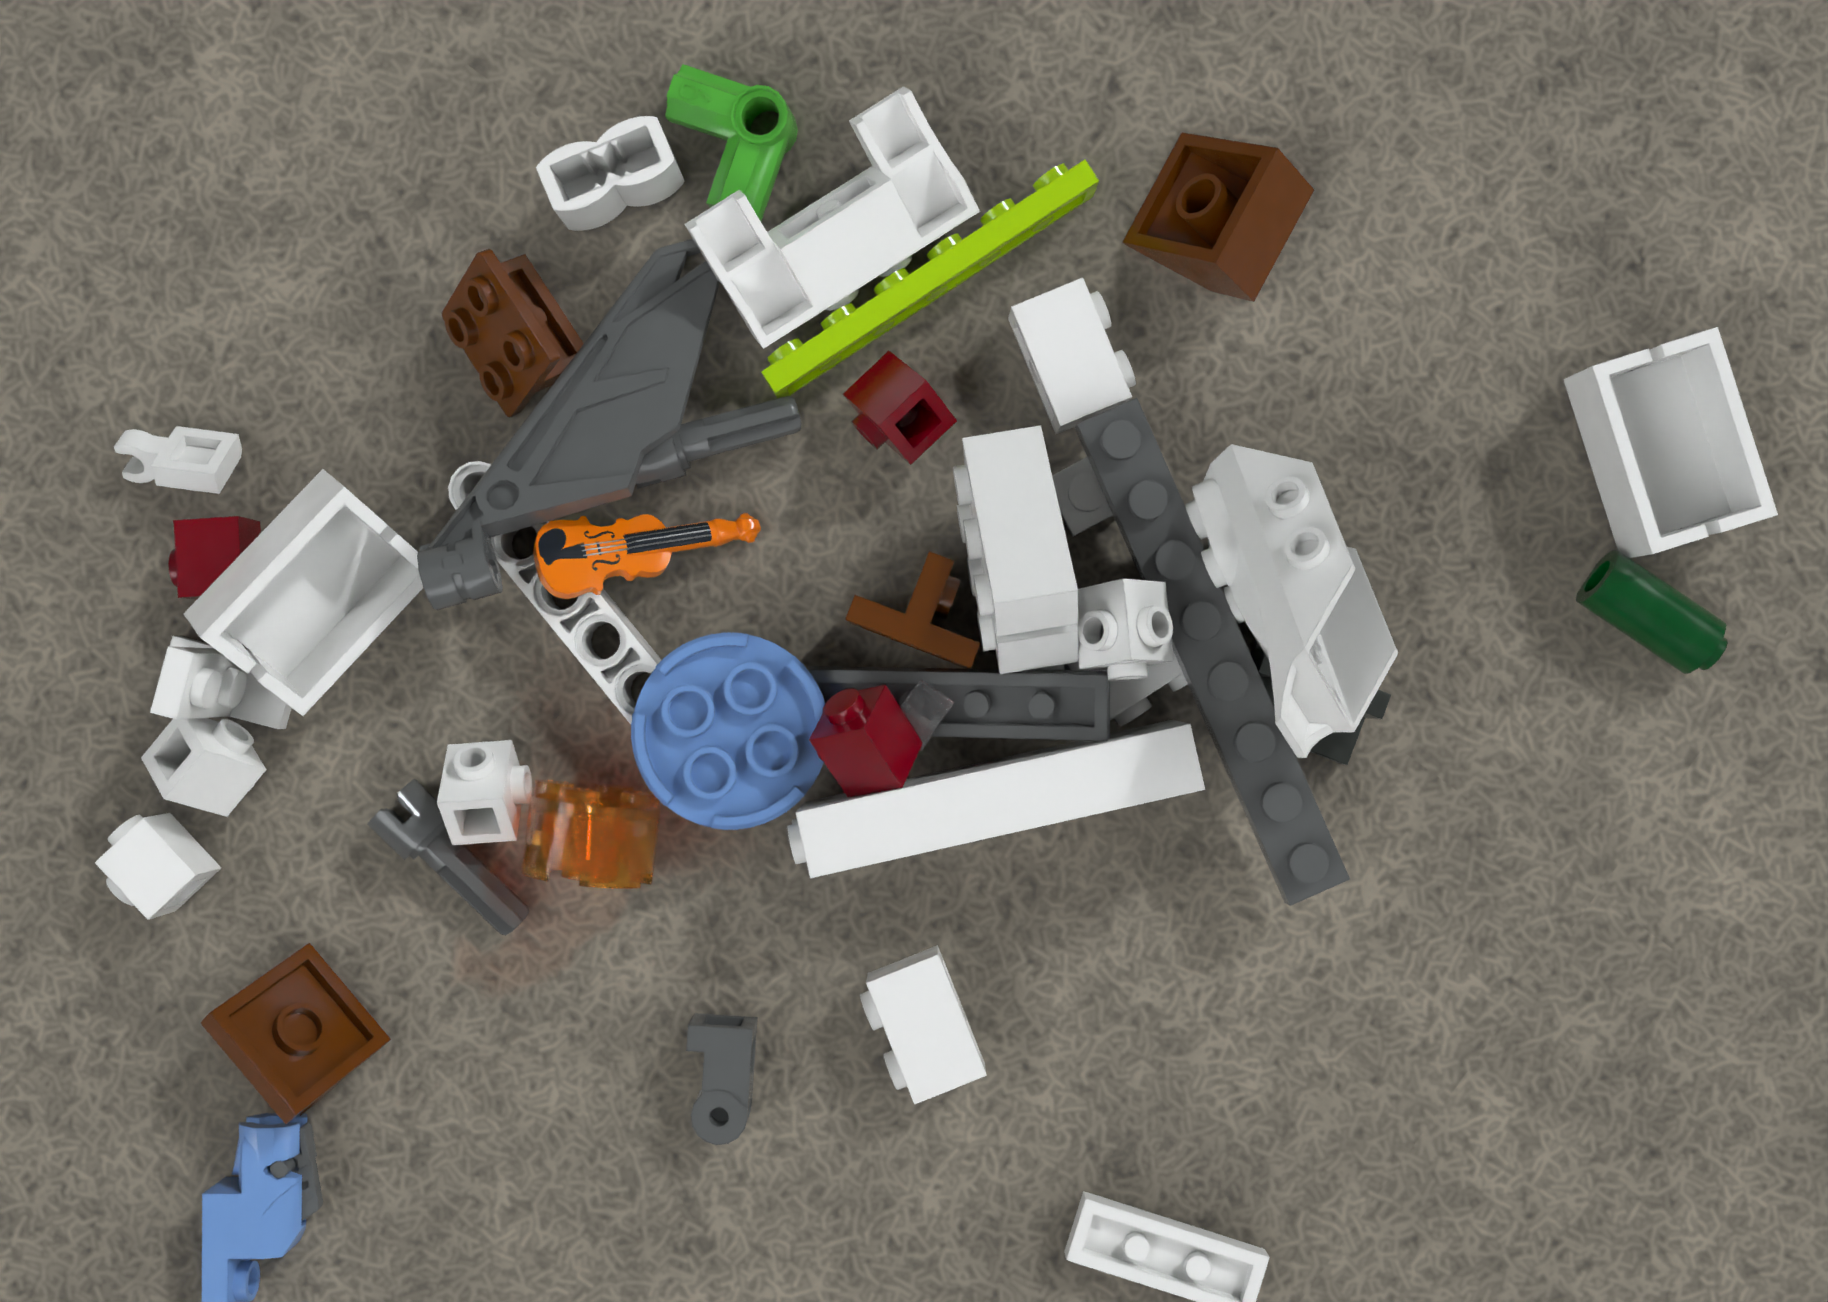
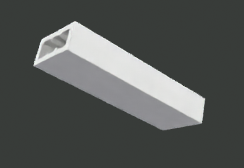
M1168 720L1110 733L1108 741L1079 740L906 779L903 788L849 798L843 793L803 802L796 811L797 819H793L792 825H788L787 828L795 864L807 862L810 878L1202 791L1205 790L1191 724Z

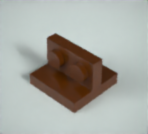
M930 551L905 614L854 595L845 618L852 625L966 669L971 668L980 645L979 642L931 624L934 615L944 619L947 618L961 580L949 576L954 560Z
M310 943L215 1008L201 1022V1025L285 1124L289 1123L297 1115H303L347 1075L391 1040Z

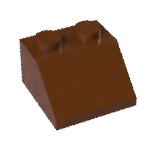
M1181 133L1127 232L1123 243L1211 292L1254 302L1312 196L1314 189L1279 148Z

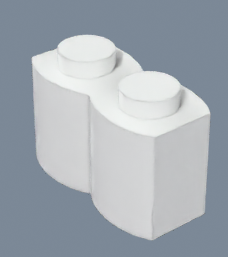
M640 116L622 121L608 129L597 142L583 141L564 145L548 154L536 167L553 210L566 227L574 231L590 230L603 226L615 219L626 206H648L665 200L674 194L685 182L658 118L653 116Z

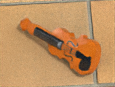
M748 513L741 514L735 521L713 519L706 522L667 528L656 517L648 514H642L629 520L619 518L616 519L613 525L604 527L595 526L588 521L586 516H580L578 520H554L543 525L537 533L533 555L536 571L544 588L555 597L569 599L588 592L600 595L603 590V581L610 577L622 576L627 581H633L636 577H657L665 571L672 552L710 546L717 547L733 540L752 543L761 531L759 520L754 519Z

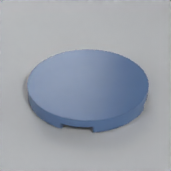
M717 633L699 637L681 645L655 666L656 668L648 677L640 692L634 713L632 714L631 741L640 774L648 788L663 805L681 817L699 825L714 829L738 830L758 826L776 819L795 806L814 784L824 763L819 758L809 738L823 714L825 702L813 676L795 656L777 644L760 637L744 633Z

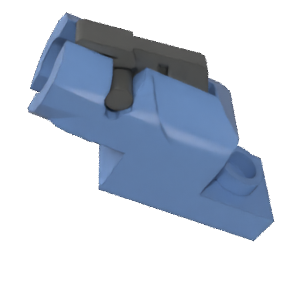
M276 1113L246 1117V1122H239V1139L232 1175H239V1177H225L202 1193V1302L252 1301L259 1288L260 1267L257 1261H250V1259L283 1257L301 1240L306 1229V1218L322 1207L323 1198L316 1162L317 1153L312 1125L308 1123L307 1114L297 1115L287 1124Z

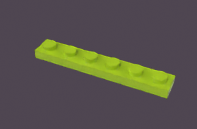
M1086 159L1069 170L1064 163L1050 169L1033 184L1036 192L1016 205L1011 198L1000 202L981 217L980 222L983 226L966 238L962 239L958 233L945 238L927 253L930 261L911 274L905 268L890 274L874 288L877 296L856 309L852 303H849L835 310L821 322L824 331L804 344L799 338H796L776 349L767 359L771 365L761 372L777 399L791 396L1094 197L1099 179Z

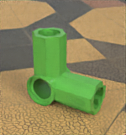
M682 64L678 73L673 75L667 93L666 119L672 123L727 141L706 204L711 208L740 190L747 197L759 220L762 221L784 155L791 150L797 139L798 128L795 117L779 92L769 86L755 85L750 87ZM773 111L779 114L778 123L771 132L764 135H754L751 133V124L760 113Z

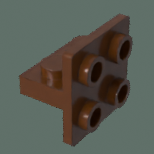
M491 249L478 252L442 311V318L445 321L446 331L450 339L456 346L464 350L479 373L484 391L492 400L498 402L505 415L509 418L519 414L536 392L552 386L584 344L526 254L500 263Z

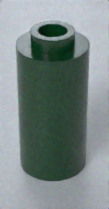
M1618 550L1609 552L1595 565L1577 592L1576 601L1684 674L1691 673L1698 668L1701 670L1709 669L1720 659L1726 650L1728 640L1724 638L1726 632V623Z

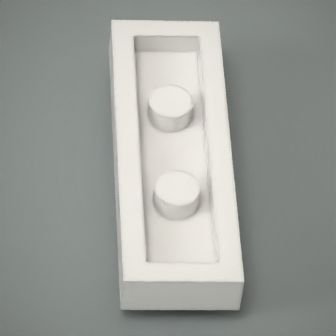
M1083 1191L1064 1251L1068 1261L1196 1302H1256L1270 1258L1263 1248Z

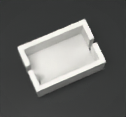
M1718 327L1661 344L1650 350L1645 349L1591 366L1563 379L1617 549L1628 558L1655 554L1709 537L1711 534L1722 533L1778 515Z
M1041 425L962 438L965 465L954 466L953 475L959 504L957 505L960 533L962 542L966 543L968 574L972 595L976 596L979 611L977 612V620L983 651L995 650L1000 674L1078 662V588Z
M322 469L187 609L184 616L201 639L247 674L250 671L261 685L304 716L423 589L418 570V551L341 483Z

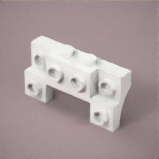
M902 87L849 120L872 164L871 167L768 232L765 230L747 197L740 190L684 224L714 275L725 288L753 337L763 349L822 311L836 310L849 304L858 295L860 287L878 276L886 277L899 269L905 268L911 262L912 254L980 212L963 176L941 146L911 90Z

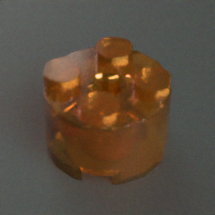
M535 780L534 793L530 794L521 873L530 878L549 882L551 870H562L561 876L563 878L579 881V886L633 889L641 888V883L652 885L661 815L660 801L653 793L633 791V787L599 783L595 784V790L576 788L574 783Z

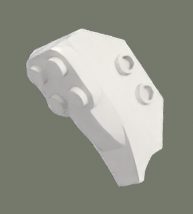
M1231 444L1210 464L1203 482L1192 486L1195 500L1186 503L1185 506L1199 538L1202 540L1208 537L1209 548L1201 551V555L1212 582L1216 588L1228 584L1223 589L1235 619L1239 624L1244 621L1246 622L1269 659L1274 695L1275 724L1297 758H1307L1312 747L1333 732H1355L1397 657L1398 651L1356 549L1347 547L1313 463Z

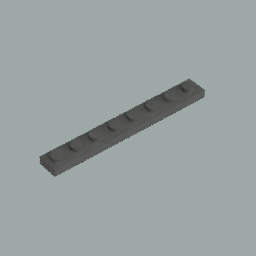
M1132 399L1076 424L1074 428L1141 579L1166 582L1168 610L1173 624V634L1171 637L1173 652L1284 903L1289 906L1350 880L1296 755L1275 724L1274 706L1222 588H1216L1208 574L1201 555V551H1204L1203 545L1191 523L1186 507L1138 399Z

